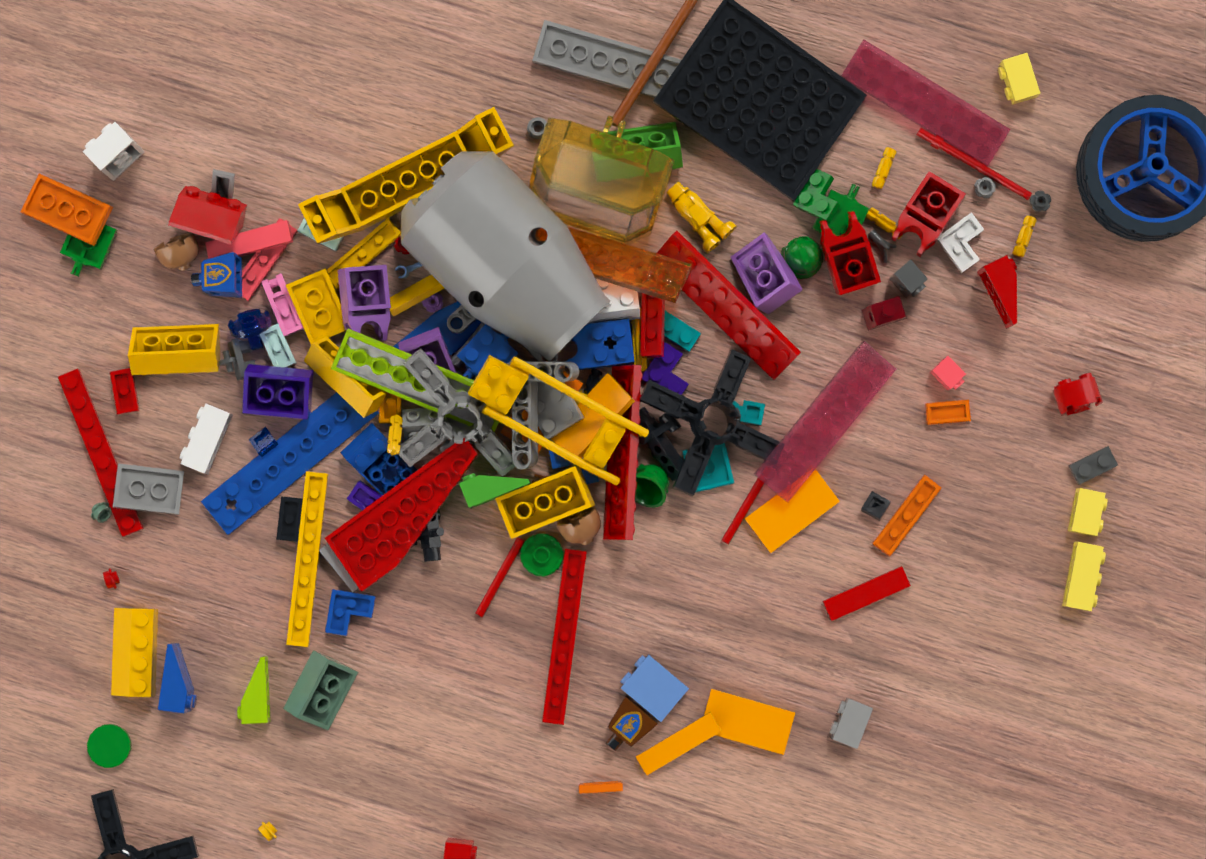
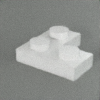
M972 212L942 233L937 240L961 273L980 260L967 243L984 230Z

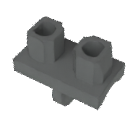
M236 338L228 342L229 350L223 351L224 359L218 362L219 366L226 365L228 373L235 371L238 381L244 379V371L248 364H256L254 360L246 362L243 360L242 354L252 352L250 341H239Z

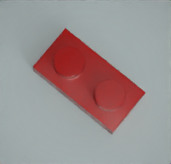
M131 369L111 371L110 377L117 414L140 411L134 375L131 374Z

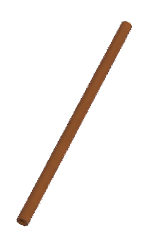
M686 0L610 120L611 125L619 128L698 0Z

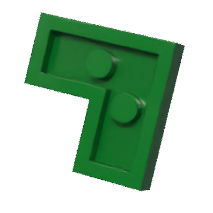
M816 169L793 202L794 207L830 223L840 206L837 201L824 196L834 178L830 174Z

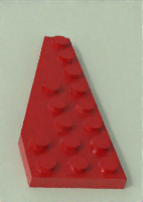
M463 438V444L454 443L325 537V540L361 592L399 566L478 456V452L469 440L465 442V438Z

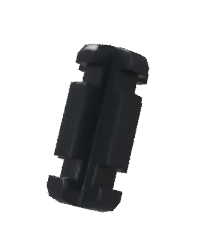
M591 370L592 374L589 375L585 385L587 387L586 389L584 388L586 394L599 383L600 375L602 376L600 370Z

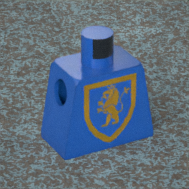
M231 252L203 260L201 263V273L191 274L192 285L202 286V291L210 296L242 298V258L236 253Z

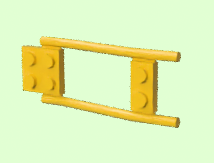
M489 355L468 391V395L486 404L482 409L483 414L501 422L571 463L616 486L620 482V478L602 468H604L624 435L625 429L627 428L644 438L649 433L648 429L611 411L515 356L512 358L510 365ZM529 374L607 418L589 445L583 459L506 416L529 378Z

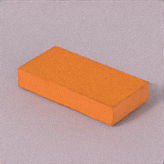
M969 400L925 403L927 425L971 421Z
M621 781L579 784V794L623 791V783Z

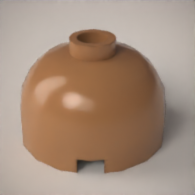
M187 232L170 238V241L166 244L164 242L160 243L153 250L160 263L166 268H179V271H183L192 266L191 262L196 259L199 246L194 233Z
M593 506L558 520L556 525L563 538L568 542L587 545L594 541L593 537L599 532L601 520L596 507Z

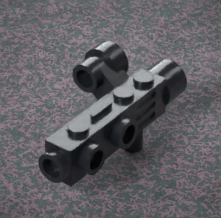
M643 407L639 410V425L648 429L649 433L646 438L640 436L639 443L641 445L647 443L651 449L652 456L660 462L667 477L673 482L676 480L683 459L665 432L669 430L670 433H673L681 425L675 417L666 413L658 418L660 421L658 424L656 419Z
M440 510L437 511L417 539V541H421L424 562L441 560L440 536L444 534V529L439 527Z

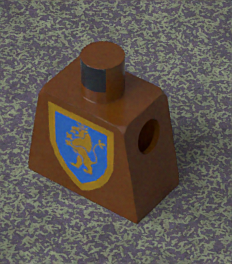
M625 696L607 726L613 734L606 743L615 751L623 742L632 747L656 727L658 723Z

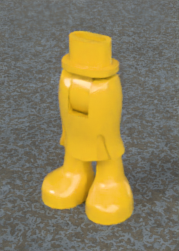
M677 182L666 192L671 197V203L674 204L678 213L688 221L694 232H697L702 238V248L707 254L721 243V240L706 228L708 223L723 241L736 229L737 226L732 221L724 223L715 216V212L711 211L695 192L689 190L688 187H684L680 182Z

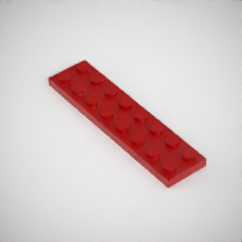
M678 231L674 232L651 258L773 380L801 353Z
M642 365L612 367L611 376L635 400L622 416L639 425ZM627 428L607 461V472L619 477L620 482L616 486L606 481L603 539L633 540L635 532L634 513L636 511L635 491L637 489L636 469L638 467L637 448L639 446V438L637 433Z

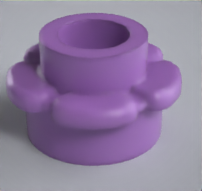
M437 292L423 300L422 304L428 312L433 313L441 310L443 307V297Z

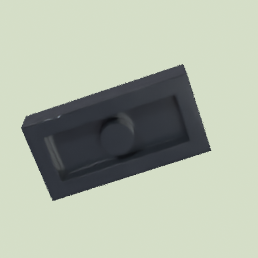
M281 496L276 540L298 542L302 498Z

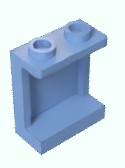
M649 654L646 657L642 655L634 664L637 667L632 674L628 672L620 682L623 685L620 688L662 722L689 688Z

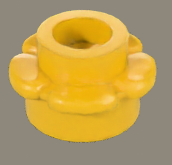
M262 822V825L258 828L261 834L269 842L273 838L276 839L275 833L278 830L270 822L267 824Z

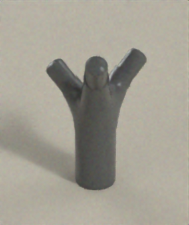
M873 229L868 236L880 249L883 262L887 263L886 250L896 248L897 245L885 241Z

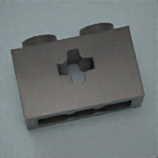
M909 260L889 278L906 298L910 294L915 297L926 287L924 282L928 280L912 260Z

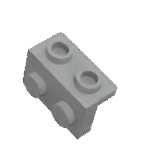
M427 408L404 409L402 411V424L405 441L427 424L437 420L438 413Z

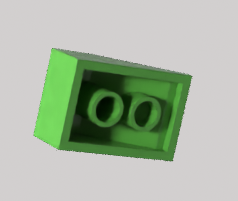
M474 473L463 477V482L459 483L470 509L531 484L529 479L486 475L476 476Z

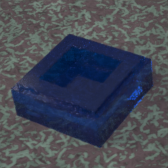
M266 426L249 439L261 457L278 445V442Z

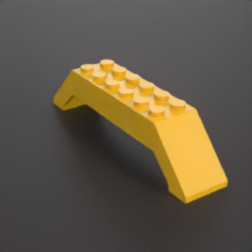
M492 107L476 115L475 118L457 131L338 190L315 195L299 203L298 206L317 244L363 231L401 212L410 199L418 198L425 190L428 191L434 186L432 183L441 174H445L441 167L462 151H493L500 157L514 147V144L495 107Z

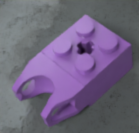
M387 265L339 269L338 280L342 320L346 331L349 328L360 333L362 325L369 323L373 326L378 340L386 341L390 323L389 308H391ZM361 287L366 288L367 292L363 293Z

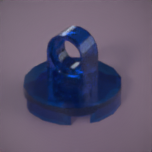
M260 309L247 310L237 315L238 319L234 322L232 319L229 321L228 328L232 337L248 338L252 351L263 348L260 334L266 331L272 324L268 311L265 310L264 313H261Z

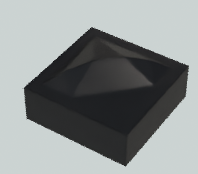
M872 491L862 506L861 511L880 521L891 501Z

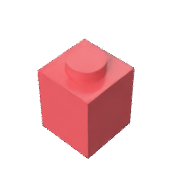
M946 356L930 371L947 390L952 388L956 390L964 383L962 378L966 375L949 356Z

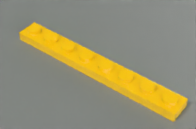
M306 471L286 645L309 647L329 475L327 473Z

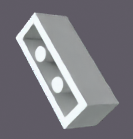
M205 404L204 407L201 406L196 417L199 419L196 427L191 428L188 439H190L188 447H184L180 454V459H182L180 464L208 474L233 414Z

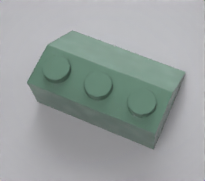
M313 650L283 709L298 719L329 730L358 672L329 656Z

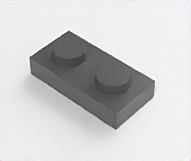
M1109 446L1068 466L1077 484L1080 485L1118 466Z

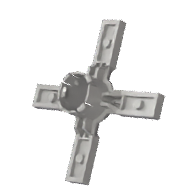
M419 349L404 361L405 367L439 404L438 419L433 423L427 424L400 445L399 455L409 467L446 439L452 440V436L454 437V443L463 444V438H465V442L470 440L501 476H504L515 467L512 461V452L494 431L484 424L486 415L482 413V409L486 405L485 403L468 395V392H456L449 384L446 376L422 349ZM455 404H457V407L463 408L469 405L468 409L474 413L477 421L469 427L460 428L448 422L445 414L454 410Z

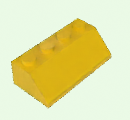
M219 324L132 327L128 350L131 374L219 372Z
M114 608L111 695L126 697L155 696L158 609Z

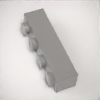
M327 543L319 550L351 591L353 593L359 589Z

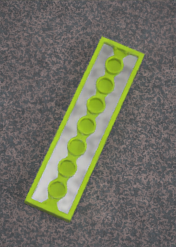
M347 328L332 364V370L438 413L439 404L404 365V361L412 356L411 354ZM436 365L449 380V384L456 392L469 391L474 380ZM455 404V409L445 414L446 417L468 426L473 425L477 421L474 413L468 409L469 405L463 408L457 407V404ZM486 415L484 424L495 432L499 421Z

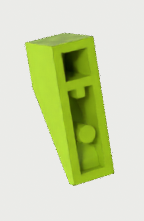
M268 656L260 657L241 700V706L237 707L238 719H241V724L271 722Z

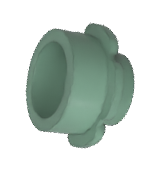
M106 502L95 504L92 508L91 518L93 520L96 519L100 523L107 521L112 514L108 506L109 504Z

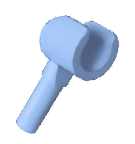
M419 262L407 267L399 265L395 268V271L403 268L405 273L398 278L405 279L409 276V272L422 267Z

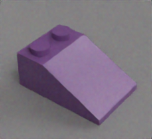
M765 232L731 256L755 307L767 314H770L802 291L794 272Z
M439 327L398 343L399 350L413 355L419 349H422L434 364L457 373Z

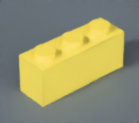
M1074 542L1062 606L1085 611H1092V607H1096L1098 595H1095L1096 586H1100L1102 578L1099 570L1100 565L1104 564L1106 553L1103 552L1104 547Z

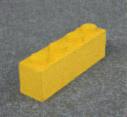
M327 336L312 343L304 362L363 418L376 412L387 392L332 370L331 367L339 347Z

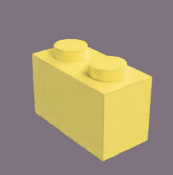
M1028 53L1002 60L999 64L1000 67H998V73L1001 80L1004 79L1006 88H1004L1007 100H1011L1012 105L1037 98L1040 90Z
M1077 488L1068 531L1098 536V532L1101 533L1103 528V520H1101L1102 511L1106 510L1108 499L1105 498L1106 493Z

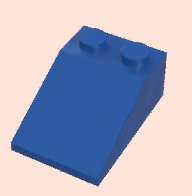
M170 643L167 644L158 710L187 713L192 708H195L197 695H194V687L180 644Z

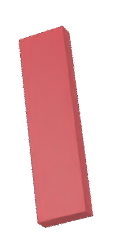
M279 218L276 223L281 222V221H284V220H282L281 218ZM290 225L292 238H294L298 231ZM289 243L254 253L242 271L243 298L247 301L251 299L261 285V281L268 275Z
M285 220L238 233L231 244L212 240L205 242L208 259L231 252L241 257L292 243L293 238L289 221Z

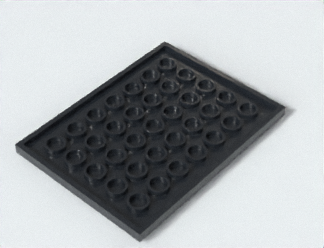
M723 0L657 94L653 103L783 195L795 201L867 94L736 1Z

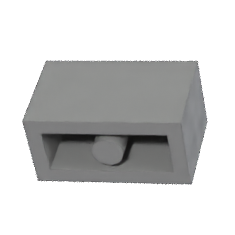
M846 697V700L841 701L837 713L840 714L838 721H833L829 731L832 734L831 739L858 749L873 708Z

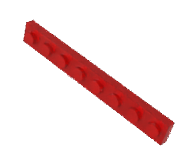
M77 368L58 376L122 537L144 529L137 510L113 508L118 463L80 369Z
M565 549L542 722L564 725L587 551Z

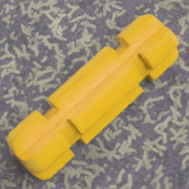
M886 147L884 150V157L881 159L875 174L877 176L874 177L872 186L877 189H882L885 184L884 179L887 178L893 163L892 160L896 155V150Z
M873 207L867 212V219L875 221L877 226L888 233L891 232L892 235L897 229L894 221L884 214L880 215L879 211Z
M1032 216L1024 218V226L1021 227L1016 241L1017 246L1013 250L1014 256L1024 257L1027 250L1025 247L1029 244L1033 232L1032 228L1035 227L1037 221L1036 218Z
M399 415L390 417L391 426H389L387 453L392 456L400 453V445L398 444H401L403 424L402 417Z

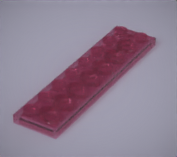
M864 39L841 77L932 134L940 136L945 142L985 166L990 164L1011 130Z
M862 341L756 470L754 475L785 502H789L895 372L896 368L868 343Z

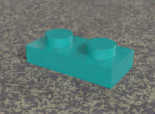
M665 310L664 336L690 352L701 333Z

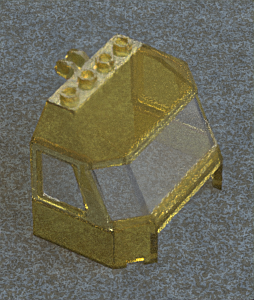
M611 116L607 117L603 132L569 120L548 118L534 158L529 188L566 225L622 243L624 247L651 235L672 176L674 160L652 148L622 139L626 121L621 120L617 128V134L613 136L608 134L613 123V117Z

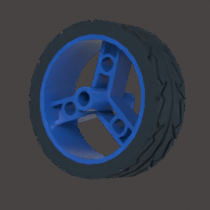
M1164 95L1139 96L1122 102L1106 113L1087 133L1080 147L1076 164L1078 190L1082 202L1091 216L1106 230L1125 239L1139 242L1160 241L1176 236L1202 220L1206 216V116L1191 104ZM1141 121L1138 162L1104 178L1102 160L1108 139L1115 129L1127 123ZM1167 125L1178 131L1192 147L1198 165L1197 184L1169 165V161L1165 156ZM1149 132L1156 134L1157 141L1150 139ZM1148 148H1155L1156 153L1147 157ZM1164 173L1170 178V181L1165 183L1157 177ZM1117 178H1122L1125 181V187L1118 185ZM1174 183L1181 185V192L1174 189ZM1150 184L1184 209L1174 216L1147 218L1125 209L1114 198L1142 185Z

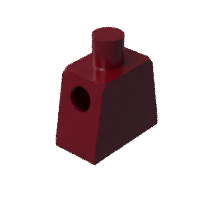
M900 296L869 305L861 310L868 331L907 319Z

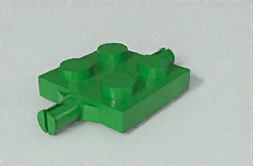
M852 184L847 195H842L832 189L827 197L840 204L830 223L827 222L828 227L836 236L842 235L847 231L848 212L854 211L858 222L862 225L870 209L855 199L860 189L855 184ZM816 218L812 229L821 233L819 221L822 220Z
M105 224L95 246L67 234L60 253L75 261L70 274L79 277L83 265L93 266L102 270L118 230Z

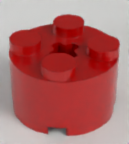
M1091 373L1080 375L1078 380L1072 382L1070 378L1058 382V385L1053 390L1061 416L1065 414L1067 416L1089 410L1092 403H1095L1096 406L1103 403L1095 377H1092Z

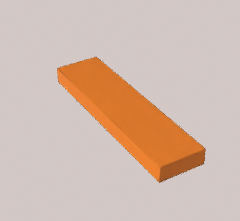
M923 475L872 544L890 557L942 487L926 475Z

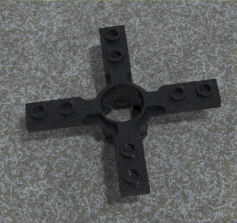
M731 349L715 384L711 399H705L700 403L651 380L647 381L640 401L672 417L689 422L691 431L695 436L691 447L686 453L673 488L694 496L715 445H721L726 441L765 461L777 464L784 443L739 423V419H736V417L741 416L738 408L732 409L734 407L733 401L750 363V357ZM708 406L718 407L724 412L728 424L723 436H719L711 430H704L707 427L704 420L701 421V419L704 417V412Z
M114 789L91 795L105 848L97 859H107L110 854L114 855L116 853L131 857L130 859H194L199 857L194 835L143 850H138L134 846L126 844L125 831Z

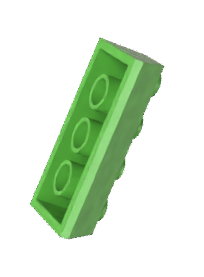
M676 122L590 134L597 180H608L615 177L683 168Z

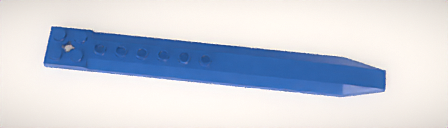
M457 301L436 311L399 342L439 327L451 356L465 344L481 324V321L476 320L460 334L452 333L447 327V320L461 306ZM455 318L451 321L453 329L457 330L463 326V321L460 318ZM398 343L395 344L393 347L399 349ZM336 392L311 412L308 419L301 420L205 497L201 503L226 534L230 535L302 477L306 471L313 468L379 414V409L363 418ZM227 500L237 501L235 510L226 508L228 505Z

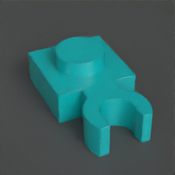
M744 400L743 406H739L737 402L733 401L735 408H738L740 411V422L762 426L765 404Z

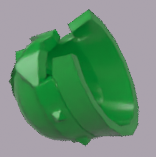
M808 236L791 240L781 250L782 257L797 279H807L814 276L822 266V249L817 242Z
M640 464L636 469L637 489L635 491V502L645 507H659L666 500L668 486L670 485L665 471L656 465Z

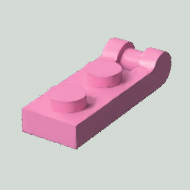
M282 273L276 275L274 279L261 281L283 336L286 337L303 330L304 327L289 295ZM280 286L281 291L273 293L272 288Z

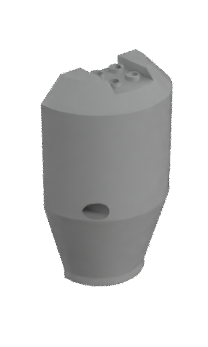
M462 151L441 167L445 174H441L432 183L434 186L431 189L425 190L418 198L410 199L402 209L401 245L475 319L542 355L550 362L610 300L604 295L567 225L493 151ZM541 228L545 229L548 235L545 241L538 237V231ZM478 292L482 294L484 302L477 299Z

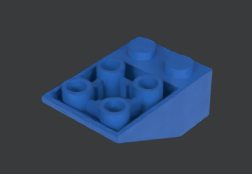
M371 423L340 453L383 496L416 472L417 469L413 465L409 467L399 454L392 456L387 453L388 438Z

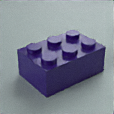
M248 364L244 371L242 413L308 419L312 409L313 370Z

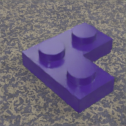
M665 342L664 357H655L642 375V380L645 382L651 380L682 395L689 384L671 371L683 354Z

